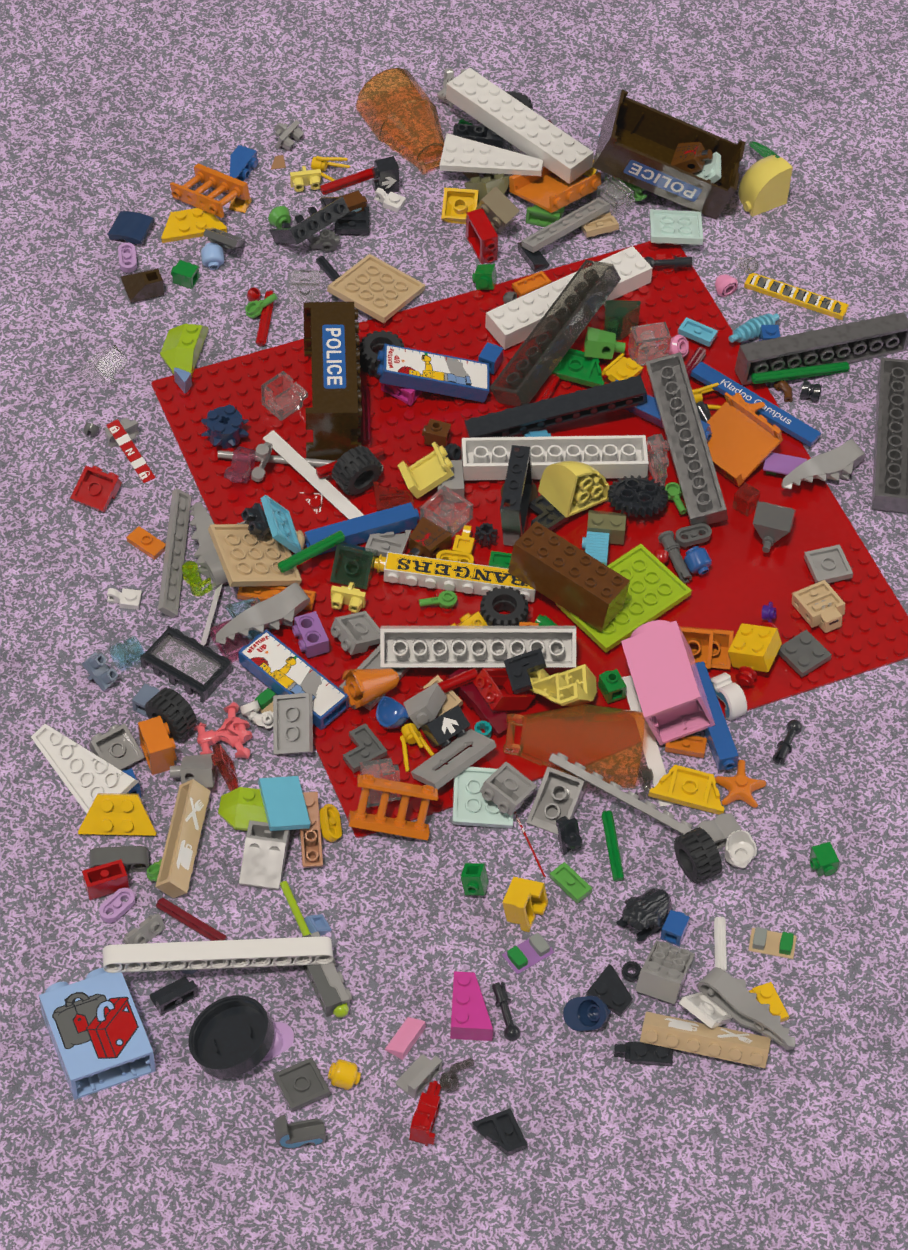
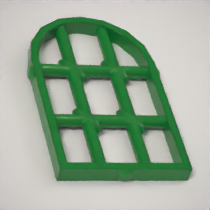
M750 141L749 146L763 158L771 155L780 158L770 148L758 142Z

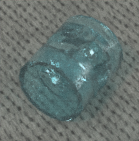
M136 636L125 639L123 644L118 642L109 646L111 658L118 669L130 665V661L134 663L140 661V656L144 654Z

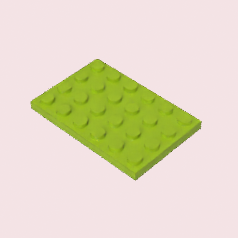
M639 544L608 565L609 568L630 580L623 609L602 632L557 603L555 605L603 651L608 652L620 644L621 641L630 637L638 627L654 621L691 595L692 590L642 544Z

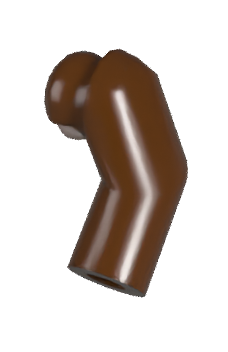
M785 380L775 381L774 388L777 391L782 389L784 402H792L793 393L791 386Z

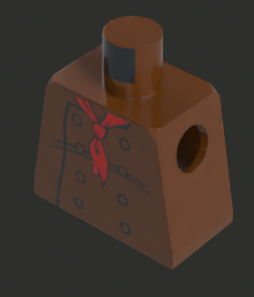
M700 142L679 143L670 165L693 174L701 171L705 161L712 159L713 154L710 149L705 150Z
M422 517L409 537V549L411 551L408 555L435 558L438 552L446 550L452 545V533Z

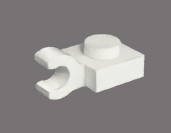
M377 188L375 191L377 195L374 200L383 203L384 208L397 213L406 202L405 197L390 192L387 194L381 188Z
M109 588L107 602L119 603L120 608L139 610L142 591L123 588L121 593L116 589Z

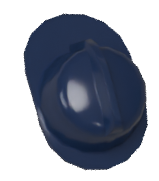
M596 996L576 997L566 1003L563 1017L565 1023L572 1030H596L607 1021L611 1010L608 1009L605 1002Z

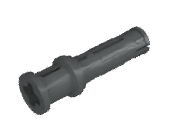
M669 530L661 533L658 536L659 542L663 544L664 550L669 552V557L680 580L683 583H688L689 580H692V575L680 554V545L676 543L673 531Z

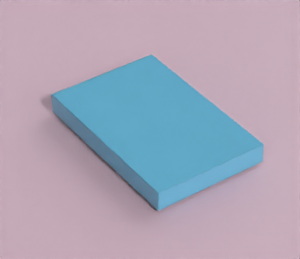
M264 495L261 497L272 537L295 554L300 552L301 546L290 512L269 496Z
M299 777L259 778L258 785L270 831L309 829L311 824Z

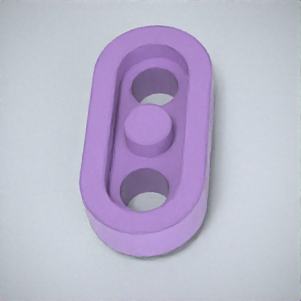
M132 243L120 244L118 247L120 269L126 273L135 271L137 268L135 246Z
M129 888L117 890L101 904L99 908L100 918L107 923L117 921L135 904L134 892Z

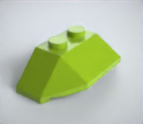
M185 323L169 329L160 356L173 374L176 367L190 372L192 377L209 330L208 327Z
M239 787L221 796L218 815L235 830L247 831L249 820L268 823L260 789Z

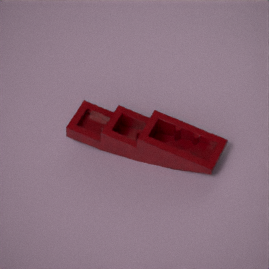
M462 667L454 673H452L451 675H449L448 678H451L468 670L465 667ZM473 681L456 688L468 707H473L482 721L491 724L492 731L496 736L514 725L504 710L492 711Z

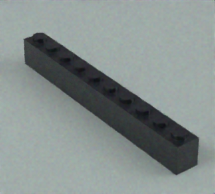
M641 375L629 377L628 379L613 381L605 385L578 390L550 399H542L538 402L524 404L515 408H507L503 411L472 417L464 420L468 438L516 437L532 431H540L647 403V392Z

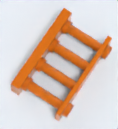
M199 163L193 166L195 177L181 186L174 182L170 183L173 198L220 218L224 217L223 206L235 197L245 201L250 198L246 182ZM198 182L203 183V185H201L194 191L190 189ZM210 187L215 188V190L207 196L202 194ZM221 193H228V195L223 197L221 200H215V198L219 196Z
M358 774L357 786L362 787L358 809L349 813V827L428 841L430 832L429 825L425 823L430 800H438V790L430 785L420 786L375 778L370 774ZM370 789L382 791L378 812L375 815L365 812ZM390 792L402 794L398 815L395 819L385 816ZM410 796L422 798L418 818L415 822L405 820Z

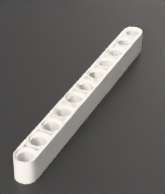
M329 937L118 944L105 946L102 950L103 969L108 973L328 964L333 961L332 941Z

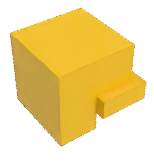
M513 876L502 902L507 922L520 924L522 931H530L536 917L535 914L543 915L548 905L544 883Z

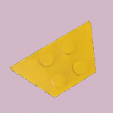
M199 208L175 211L169 215L161 241L162 243L203 237L205 229L212 227L227 232V226L213 214Z
M674 765L669 770V773L664 775L659 780V783L649 790V797L718 815L724 813V806L720 802V793L715 785L714 774Z
M98 793L78 830V834L156 836L157 830L154 828L139 794Z

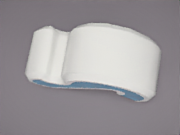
M727 673L710 678L716 695L726 705V719L732 721L744 716L747 712V702L742 688L738 684L732 683L731 676Z

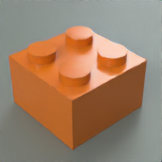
M161 716L138 722L140 746L151 774L155 775L170 770V766H175L174 761L177 760L174 751L176 749L174 739L169 738L168 735L170 731L167 722L163 723Z

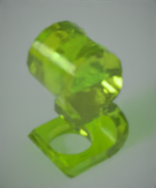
M187 561L182 565L183 578L187 584H190L192 595L200 597L212 591L211 577L202 581L196 562ZM206 584H209L206 589L202 590Z

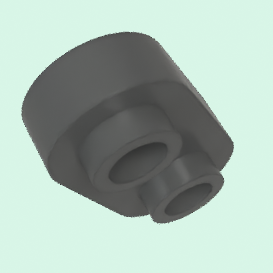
M705 523L683 527L676 531L675 541L682 547L704 543L710 540L712 529Z

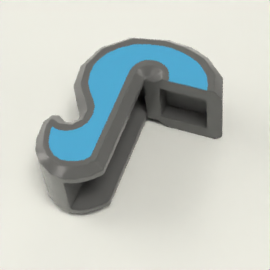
M284 1114L279 1116L273 1123L276 1143L282 1148L295 1149L307 1143L316 1146L326 1140L324 1122L318 1118L288 1124Z

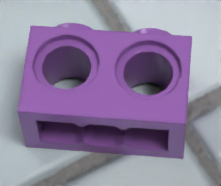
M316 611L294 617L292 631L294 636L299 638L298 644L301 652L304 651L307 658L329 652V639Z

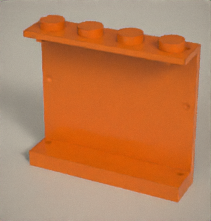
M543 166L541 176H510L509 188L511 193L553 213L600 189L601 172L593 174L588 178L581 175L569 184Z
M726 392V402L706 422L710 424L712 436L707 444L715 470L739 487L783 439L779 427L769 424L764 416H758L749 405H743L735 395L731 396Z

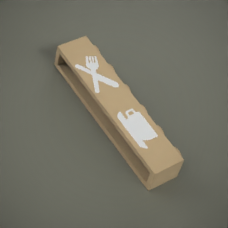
M194 779L179 786L155 886L172 898L186 894L189 889L206 808L209 803L210 790Z
M647 1011L640 1042L761 1068H766L771 1041L769 1037L723 1027L711 1029L704 1023Z

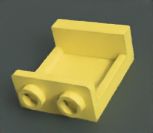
M436 442L432 443L434 447L433 452L410 467L404 461L398 464L408 489L417 499L454 476L451 469L453 464L448 457L446 458L448 453L442 445L439 447Z

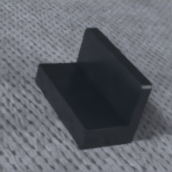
M182 977L150 994L149 997L160 1015H163L197 997L198 992L193 980L189 982L186 977Z

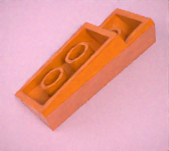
M680 627L692 650L695 663L704 661L707 669L731 668L728 650L733 642L734 631Z

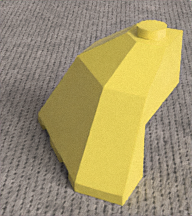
M586 664L551 676L544 669L528 673L533 687L531 691L561 706H580L593 701L597 693L596 676Z

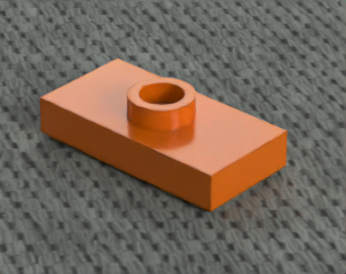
M540 271L512 283V288L521 297L550 284L551 281L543 271Z
M140 526L126 537L127 542L154 560L165 551L166 544Z

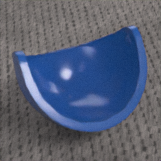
M384 696L378 703L376 718L384 728H398L409 720L410 717L406 708L398 701Z

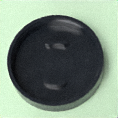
M243 995L227 996L213 1002L197 1016L189 1033V1050L195 1061L207 1074L218 1078L240 1076L252 1070L265 1058L273 1043L274 1025L264 1007L257 1000Z

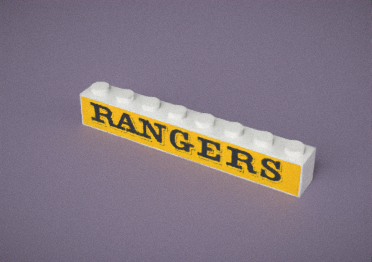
M387 553L384 567V581L479 595H486V592L489 590L493 591L495 587L500 589L501 586H505V588L512 587L513 590H519L520 594H524L525 600L529 602H534L536 590L508 573L507 568L400 553Z

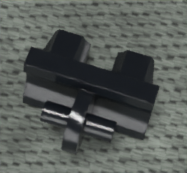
M255 503L252 508H245L241 516L243 520L250 522L248 526L250 534L256 535L258 541H263L270 528L260 503Z
M566 816L557 819L560 851L564 856L570 850L576 851L581 848L583 841L579 835L578 820L575 817L570 820Z

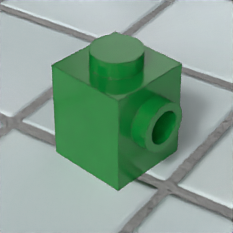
M179 260L177 265L173 266L171 270L173 283L192 289L199 279V266Z
M478 264L475 273L472 275L473 283H476V290L494 289L497 281L495 264Z
M617 669L605 671L599 675L598 687L607 704L625 698L627 686Z
M831 842L811 847L809 856L810 866L812 870H816L818 877L823 875L831 876L837 872L840 861Z
M465 863L461 874L465 895L485 896L489 884L485 863Z

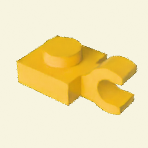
M464 525L462 536L456 535L452 551L472 554L475 538H471L472 526Z

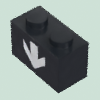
M394 156L375 160L374 168H372L374 176L372 181L373 189L376 191L377 188H381L387 194L399 192V166Z
M459 705L430 721L421 729L433 748L438 745L442 748L451 742L450 738L454 735L458 738L467 732L465 728L469 727L470 723Z

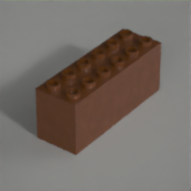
M535 521L514 543L508 573L602 632L623 609L630 580Z

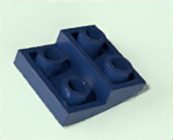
M120 211L107 235L110 240L125 239L126 243L142 244L155 219L138 212Z

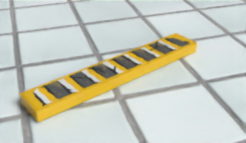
M750 272L744 283V288L843 320L849 304Z

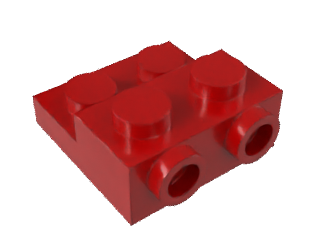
M86 465L70 499L105 513L111 499H115L122 482L115 473L109 472L107 474L102 472L103 470L97 466L89 467Z

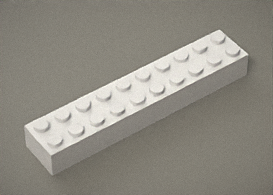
M468 68L446 84L447 100L528 156L542 159L544 167L570 184L592 167L594 154L592 150L473 69Z
M633 246L486 312L485 327L505 350L651 283L653 268Z
M646 435L462 438L461 458L464 480H505L512 445L531 447L533 479H541L544 470L549 465L562 461H578L588 464L598 470L605 478H624V476L631 478V475L635 478L638 475L641 478H645L648 473L649 462Z
M381 626L380 667H505L503 660L541 648L547 667H576V626Z

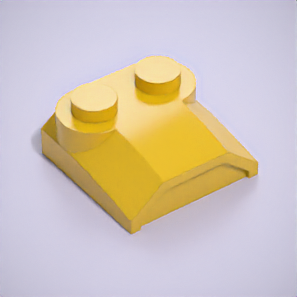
M444 187L441 220L447 223L466 224V212L477 208L479 190Z

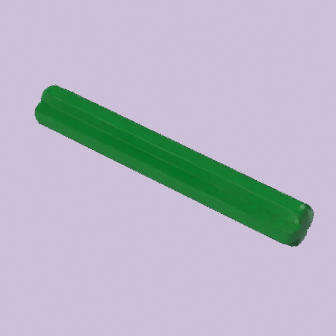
M342 531L335 532L279 562L278 569L281 573H284L343 542L345 535Z
M611 810L603 811L602 822L612 877L615 882L623 881L624 873L613 813Z

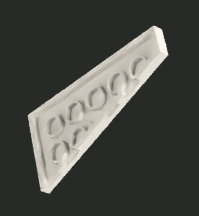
M446 134L440 161V171L503 173L529 176L542 175V159L452 134Z
M44 724L31 736L86 814L98 793L126 794L139 782L47 724Z

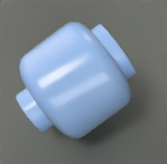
M207 243L201 249L202 264L210 270L218 269L224 264L223 248L217 243Z

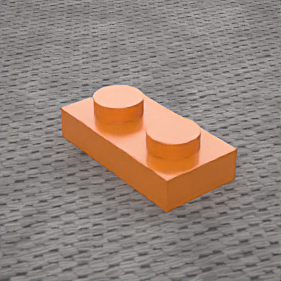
M687 735L666 743L665 752L704 758L707 738Z

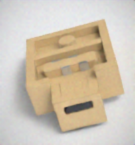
M825 580L792 593V605L812 628L819 625L827 633L842 626L845 602Z

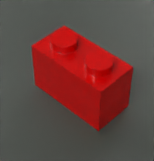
M122 859L82 871L83 882L89 900L115 893L121 888H129L128 876Z

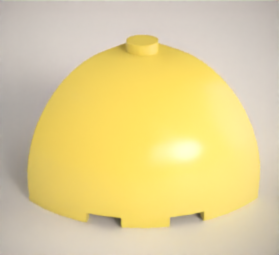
M775 155L762 158L750 166L742 177L738 195L744 210L749 212L752 217L787 204L793 167L782 157L776 158Z
M562 461L551 464L544 470L538 492L567 518L607 501L609 484L598 470L588 464L578 461Z

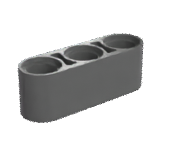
M145 846L93 848L89 852V869L122 859L126 873L145 872L149 867V850Z

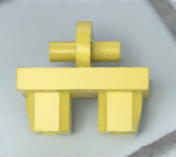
M302 166V171L290 172L291 188L294 187L296 192L303 191L304 186H310L312 190L320 189V169L306 170V166Z
M350 582L348 587L332 585L331 606L334 609H341L342 605L346 604L349 605V611L358 613L361 608H365L366 592H361L360 589L354 588V582Z

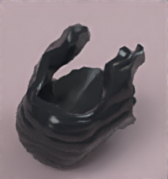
M651 888L641 896L630 897L624 902L626 905L622 911V918L616 924L621 928L629 924L631 927L641 930L636 934V942L642 943L644 939L657 932L665 923L672 909L669 894L663 889Z

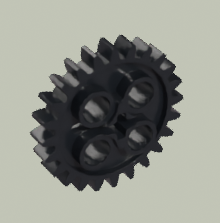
M631 475V478L624 476L623 480L617 478V482L613 481L612 485L609 486L608 502H611L612 507L615 506L616 511L621 510V514L625 512L628 513V516L635 514L636 518L638 515H642L645 518V515L648 514L652 517L653 513L658 515L659 511L663 512L664 508L667 507L668 491L665 490V486H660V482L654 483L655 479L648 480L647 476L644 479L640 475L637 478Z

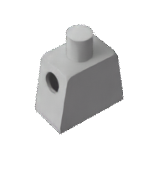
M215 753L185 756L182 759L181 766H170V778H181V784L194 779L204 787L214 786L217 774Z

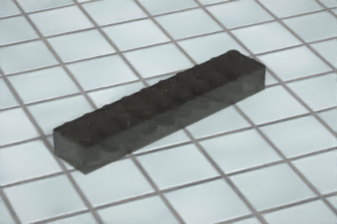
M585 260L490 386V390L498 403L516 407L529 404L620 282L621 278L613 264Z

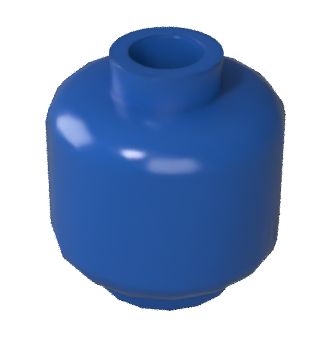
M695 546L685 553L684 562L692 574L703 575L709 571L712 560L705 548Z

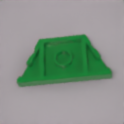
M562 347L556 354L548 358V362L537 367V373L544 375L556 374L560 379L590 387L604 385L599 358L585 357L584 352Z

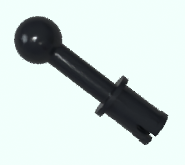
M674 256L673 259L654 260L652 257L644 258L652 268L673 266L674 270H676L677 268L692 267V257Z
M798 720L788 722L787 735L784 741L778 742L777 750L773 755L775 763L779 764L780 762V764H783L787 755L791 753V742L794 736L802 731V724Z
M498 982L492 985L496 998L495 1006L501 1008L506 1025L504 1037L509 1041H515L520 1037V1029L514 1025L508 1006L512 1001L508 998L505 982H501V985Z

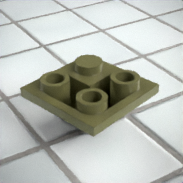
M485 173L482 178L480 176L470 178L471 181L464 183L466 189L479 190L478 203H480L481 199L495 186L505 194L511 175Z

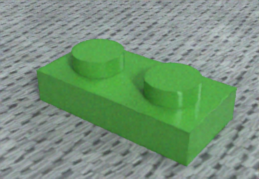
M565 862L554 869L549 875V878L577 904L592 893V887Z

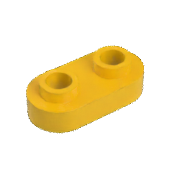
M441 550L436 555V559L474 564L473 556L467 552Z
M326 804L319 810L321 832L326 840L335 842L342 836L340 814L334 805Z

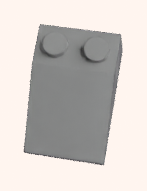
M547 767L526 823L558 835L556 820L564 816L569 820L574 817L588 783L583 779Z

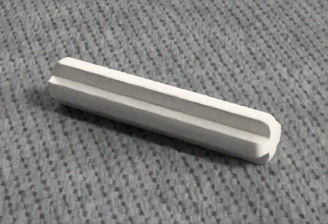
M716 917L714 921L715 967L726 971V919L724 917Z

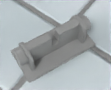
M160 914L149 915L147 919L139 924L140 928L135 927L129 933H126L123 941L125 944L148 943L166 929Z

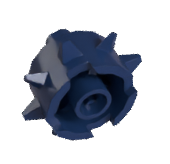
M232 405L218 407L210 410L207 418L201 420L207 427V431L202 433L201 436H207L210 443L216 447L220 445L224 449L232 448L240 443L242 437H248L249 433L243 429V425L249 420L243 419L241 413Z

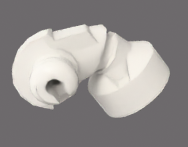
M258 700L240 707L242 715L247 716L250 721L252 720L253 724L265 727V729L273 727V712L269 710L259 714L260 705Z

